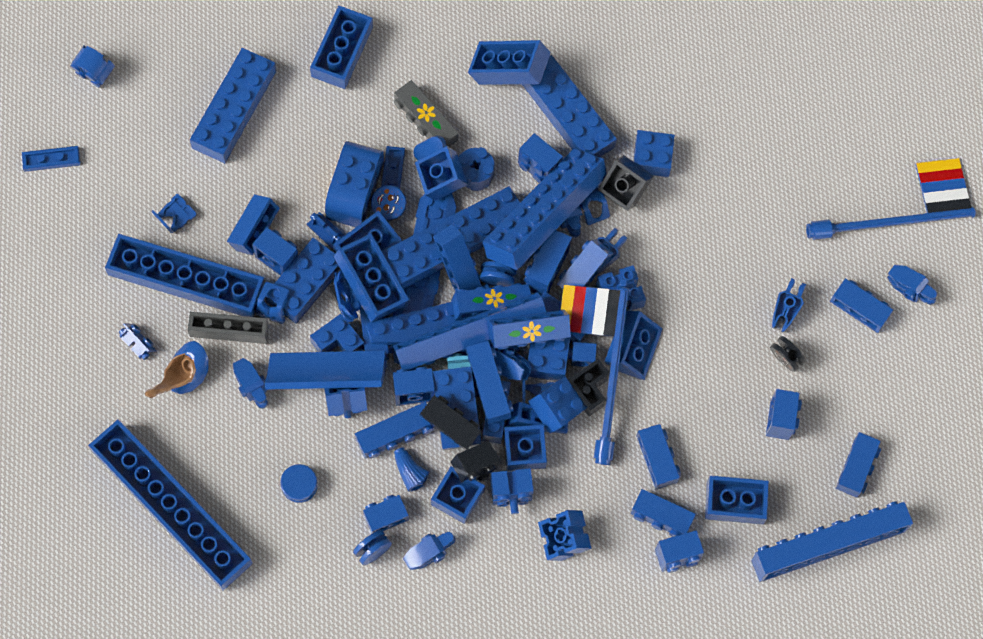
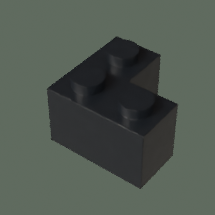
M599 358L568 379L587 407L584 411L589 417L604 407L606 398L599 391L598 387L608 381L610 373Z
M490 441L460 452L451 460V464L461 482L468 479L469 481L479 480V482L488 479L490 477L489 474L496 470L495 466L500 462Z

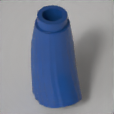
M404 447L395 450L396 464L408 492L422 488L430 471L420 467Z

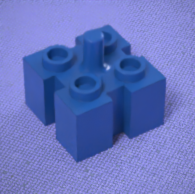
M634 265L619 269L618 275L613 276L612 272L597 276V288L619 290L621 287H626L630 289L627 307L630 311L645 306L646 297L642 286L637 287L639 278Z
M324 388L329 416H341L344 414L345 418H351L352 413H361L368 410L365 388Z
M531 468L512 472H491L490 486L493 505L506 507L509 506L510 502L511 514H518V505H525L532 501L534 490Z
M566 510L557 514L556 518L550 517L538 522L541 538H546L547 544L543 546L548 561H563L574 556L573 553H582L592 549L588 533L583 532V527L586 526L583 511Z

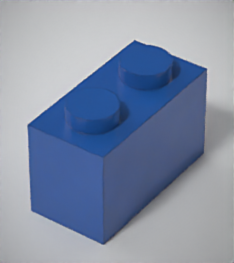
M389 495L383 499V502L378 504L374 502L365 507L363 515L371 533L379 530L385 531L409 520V515L400 495Z

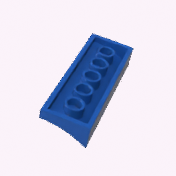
M385 350L270 353L265 389L382 387L387 368Z

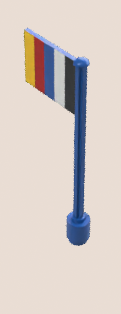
M960 159L915 164L927 213L838 224L831 223L830 219L811 221V223L806 225L808 239L832 238L835 232L964 217L974 218L976 210L970 204Z
M564 285L561 310H565L569 314L570 332L614 337L602 436H600V440L595 442L593 457L595 464L610 465L611 461H613L615 442L611 441L610 435L630 289L621 287L619 290Z

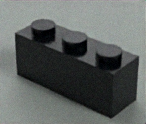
M434 395L422 410L420 416L464 450L469 449L481 433V430H479L480 425L472 419L470 421L466 420L463 417L465 414L458 408H450L447 405L449 402L439 395L437 398Z

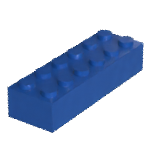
M241 48L190 138L192 149L224 164L226 163L276 74L275 62Z
M550 55L540 84H522V86L571 149L575 148L591 155L602 157L615 148L617 138L555 58Z

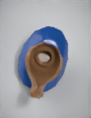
M196 341L186 342L175 353L164 370L162 382L148 389L145 392V396L153 398L170 390L178 394L192 392L203 383L208 373L209 358L203 346Z

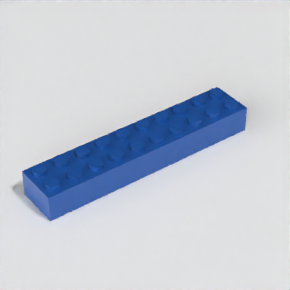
M119 419L88 445L91 452L222 591L253 564L251 558Z

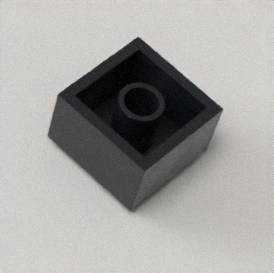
M622 155L615 160L597 190L629 211L636 206L654 176L625 155Z

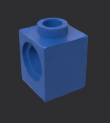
M573 342V347L568 350V359L571 360V366L587 367L596 360L597 344Z

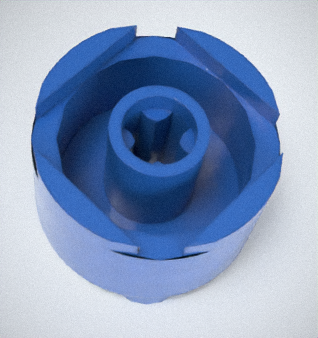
M83 45L70 67L76 71L75 73L83 79L85 77L89 78L90 82L99 88L110 75L115 65L110 60L106 62L103 58L104 55L97 50Z
M482 147L470 148L462 152L458 158L468 184L465 187L472 191H480L488 187L494 176V160L491 154Z

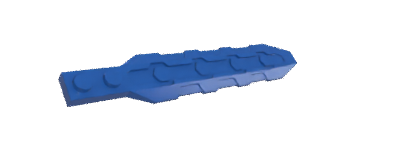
M452 193L437 201L425 194L420 198L413 235L455 214L456 204ZM441 270L403 289L409 301L404 307L394 311L393 316L432 307L435 295L438 292ZM392 345L394 363L399 364Z

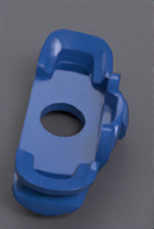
M335 272L334 285L340 312L346 322H353L354 319L358 318L356 311L360 309L361 304L343 272ZM341 293L344 295L346 302L342 299Z

